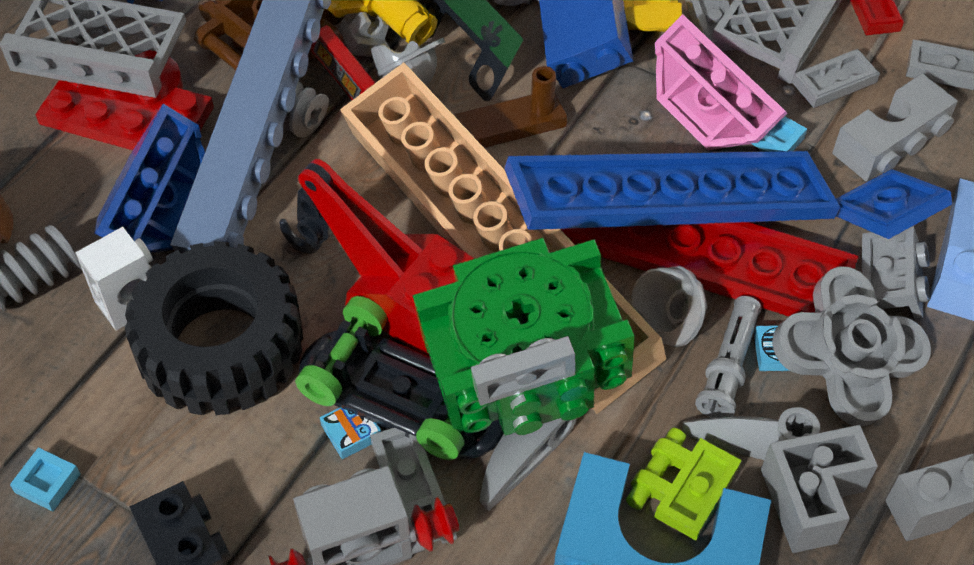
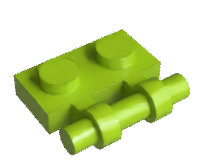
M673 427L669 430L666 437L658 439L652 448L651 454L653 457L645 470L641 469L636 473L631 481L633 488L627 496L626 502L631 507L641 510L648 498H655L661 501L656 509L654 518L696 541L717 507L723 488H728L739 470L742 460L701 438L691 452L682 447L686 439L685 433ZM668 466H675L680 469L673 483L662 478Z

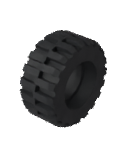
M214 241V246L204 247L203 243L190 245L191 250L181 254L177 250L167 255V261L162 265L158 263L153 265L146 272L147 280H140L131 293L134 300L131 299L127 303L125 311L127 320L125 325L126 337L142 379L146 380L148 388L156 397H164L166 404L176 409H182L184 405H187L189 413L205 415L206 410H214L216 416L230 414L231 408L241 406L243 411L255 406L254 400L262 396L266 400L278 391L276 383L278 381L283 384L287 382L294 372L292 364L295 365L300 360L302 353L301 341L304 338L294 286L291 285L289 275L283 267L275 266L274 259L263 252L255 255L254 248L238 244L237 248L230 247L229 242ZM236 310L254 318L245 332L230 342L221 345L198 347L178 340L181 332L190 322L208 312Z

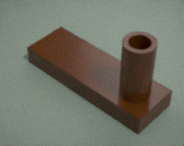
M547 66L537 67L533 71L531 95L453 114L484 148L567 127V115L555 93L556 72Z

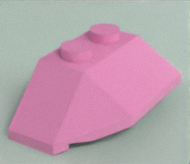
M683 14L655 42V54L657 55V100L708 151L758 143L787 114L776 101Z

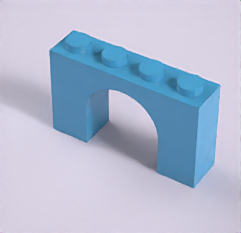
M586 452L583 453L555 553L554 565H759L771 500L723 488L708 546L699 555L684 562H657L644 557L634 550L624 538L619 526L618 514L630 464Z

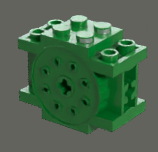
M540 238L453 265L456 282L413 295L422 338L447 407L451 426L458 432H478L487 428L491 422L499 420L505 436L513 433L518 435L530 434L540 429L544 423L560 418L565 421L574 420L587 413L588 409L594 408V389L599 387L603 390L613 389L623 384L627 378L632 377L634 334L628 319L622 320L601 269V254L595 239L549 253L544 238ZM569 337L575 352L574 376L480 406L474 389L471 373L472 366L479 365L483 359L494 354L510 355L526 350L531 344L541 339L552 338L557 340Z

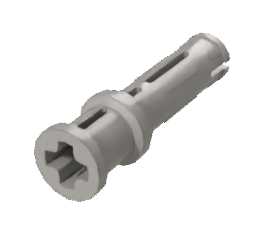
M741 296L734 301V308L724 333L718 356L707 365L705 373L707 382L704 391L697 395L695 405L702 414L710 418L735 415L737 405L734 399L737 390L744 385L746 379L745 370L742 366L751 343L758 316L762 310L761 304L752 297Z

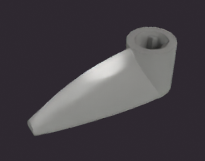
M792 407L785 410L780 415L779 420L746 416L701 418L683 421L682 431L687 437L699 441L701 438L718 448L764 460L770 443L817 434L820 432V423L817 417L809 410L801 407Z
M561 418L544 423L540 429L526 435H518L516 433L503 435L488 463L479 502L488 511L491 510L560 445L573 429L576 419L568 421Z

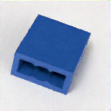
M539 0L547 67L552 68L556 72V80L562 88L633 62L623 0Z

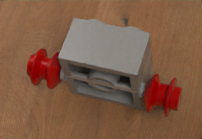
M385 466L377 470L368 468L356 472L350 479L330 486L326 484L317 485L306 490L303 495L293 498L304 542L310 557L307 558L308 564L305 563L303 555L293 548H290L289 558L284 562L278 563L271 555L268 557L271 565H393L412 558L411 543L415 542L416 538L422 547L432 552L434 540L444 537L450 544H454L452 533L460 531L452 505L450 503L442 505L438 497L435 498L434 509L424 512L417 504L414 505L410 517L411 522L408 523L407 513L389 467Z

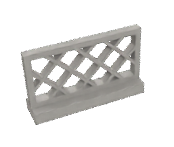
M34 0L15 34L5 33L0 42V47L10 71L157 98L162 87L159 77L186 23L185 14L181 12L113 0ZM47 3L64 6V8L48 15L43 14ZM88 10L100 13L82 22L76 16ZM125 16L135 18L136 21L118 29L113 21ZM68 18L72 19L75 25L56 33L51 25ZM159 23L171 24L169 29L153 35L149 29ZM107 24L111 30L110 32L94 39L90 38L87 33L88 31ZM44 28L49 33L48 36L41 39L29 37L30 34ZM140 31L144 32L147 38L128 46L123 39ZM79 35H82L86 41L77 46L62 43ZM118 41L122 48L115 52L98 50ZM152 48L157 52L154 60L135 56Z
M734 0L714 28L711 38L779 68L780 71L777 78L789 84L792 83L794 73L799 72L842 0H807L809 4L796 6L793 0H782L785 8L771 9L767 2L770 0ZM757 2L761 11L747 13L743 4ZM791 17L795 26L781 28L777 19ZM767 21L771 30L757 32L752 24ZM733 25H743L747 34L737 35L726 30V28ZM777 40L781 48L780 53L764 47L762 42Z

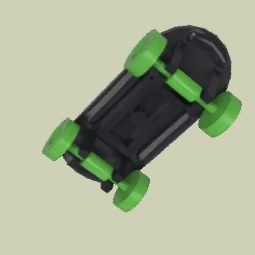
M361 296L352 297L343 309L345 320L340 324L338 330L326 333L315 340L305 350L300 360L299 375L295 383L300 392L308 399L323 406L335 405L387 429H399L405 432L407 438H409V434L416 436L419 444L436 457L446 460L481 457L494 450L504 435L499 420L491 422L487 428L474 433L458 432L456 429H453L430 357L378 336L387 325L388 318L384 310L368 298Z

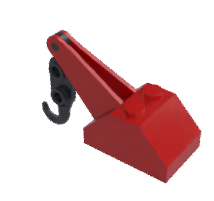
M320 159L312 160L298 175V181L302 187L298 190L297 229L304 238L297 235L290 228L286 219L279 221L283 236L294 248L301 252L312 254L318 252L322 243L333 233L361 275L348 290L345 305L355 296L365 297L374 301L384 310L388 318V323L383 331L410 349L429 356L422 338L413 295L456 282L453 265L474 258L438 234H404L352 189L326 162Z

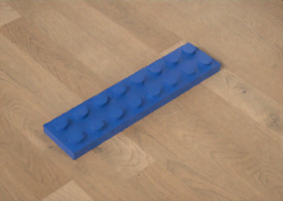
M808 151L508 156L504 168L528 230L834 219L840 209V205Z

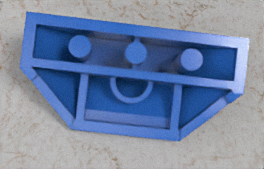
M165 104L159 108L130 154L97 217L95 234L103 238L124 227L134 241L140 238L150 253L174 250L170 244L205 154L200 141L202 136L198 124Z

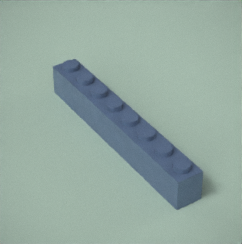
M331 0L262 1L170 245L175 251L178 250L181 254L191 250L190 245L203 243L204 247L214 246V241L229 242L230 247L237 248L238 244L244 245L243 234L248 220H252L255 216L261 184H264L269 177L270 159L273 150L282 141L283 123L286 114L294 107L296 86L299 78L303 77L307 71L309 50L312 43H315L319 38L320 20L324 9L329 8Z

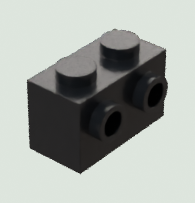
M184 481L129 506L156 565H224L223 561L231 558L220 532L218 531L210 535L204 523L212 518L201 494L198 493L191 497Z

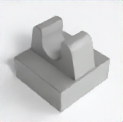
M360 12L355 19L344 18L338 29L352 55L373 57L372 47L382 44L389 47L385 40L389 26L379 16L376 17L374 22H371L366 12Z

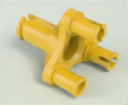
M331 0V4L327 9L337 18L359 12H366L373 17L379 16L401 38L405 39L406 37L407 43L415 41L418 46L429 39L437 26L436 17L431 13L428 15V10L417 0Z

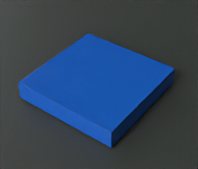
M891 169L836 198L840 205L836 217L886 239H890L952 205L951 191Z

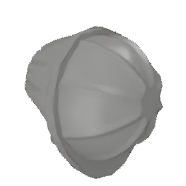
M440 38L422 48H419L415 41H410L402 52H395L385 44L372 47L371 52L378 71L375 73L376 77L382 79L404 62L425 85L429 84L437 67V56L434 48L445 43L444 38Z
M681 266L650 269L643 273L633 286L631 295L632 306L659 334L664 344L679 347L688 344L696 337L702 327L705 311L708 307L703 285L696 279L693 272Z

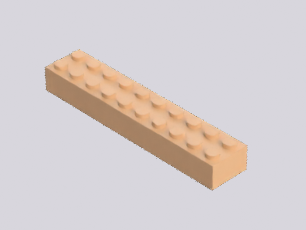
M404 62L340 109L353 135L439 234L474 259L540 238H544L549 253L574 246L573 242L560 229H527L505 170ZM607 279L606 281L622 320L628 319L634 334L632 377L627 378L620 386L608 390H603L600 387L594 389V408L592 409L596 414L666 360L662 338Z

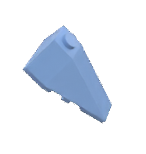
M960 178L957 183L930 291V301H928L927 307L974 321V182Z

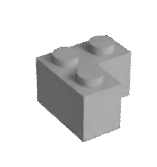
M860 425L770 443L761 471L792 553L838 544L850 520L841 497L865 492L878 467Z

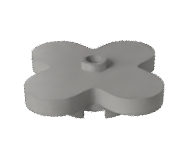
M836 267L820 278L814 287L813 299L816 313L800 312L785 319L773 334V350L779 362L791 372L800 375H820L825 378L830 405L839 418L854 426H868L884 417L891 408L892 390L890 378L911 376L927 364L931 354L930 341L925 331L915 321L902 316H888L884 310L877 307L879 301L876 300L873 286L861 272L850 267Z

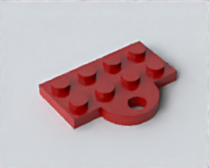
M147 50L135 56L154 60L157 52ZM169 56L159 77L162 87L157 98L58 80L35 115L39 125L134 150L163 104L198 124L200 130L214 109V104L210 96L183 89L179 66Z

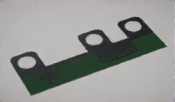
M418 0L422 5L430 3L435 9L437 26L429 38L434 36L445 12H447L481 48L482 51L469 74V84L484 101H490L524 39L487 0ZM483 65L489 66L494 74L493 85L488 90H482L477 83V72Z

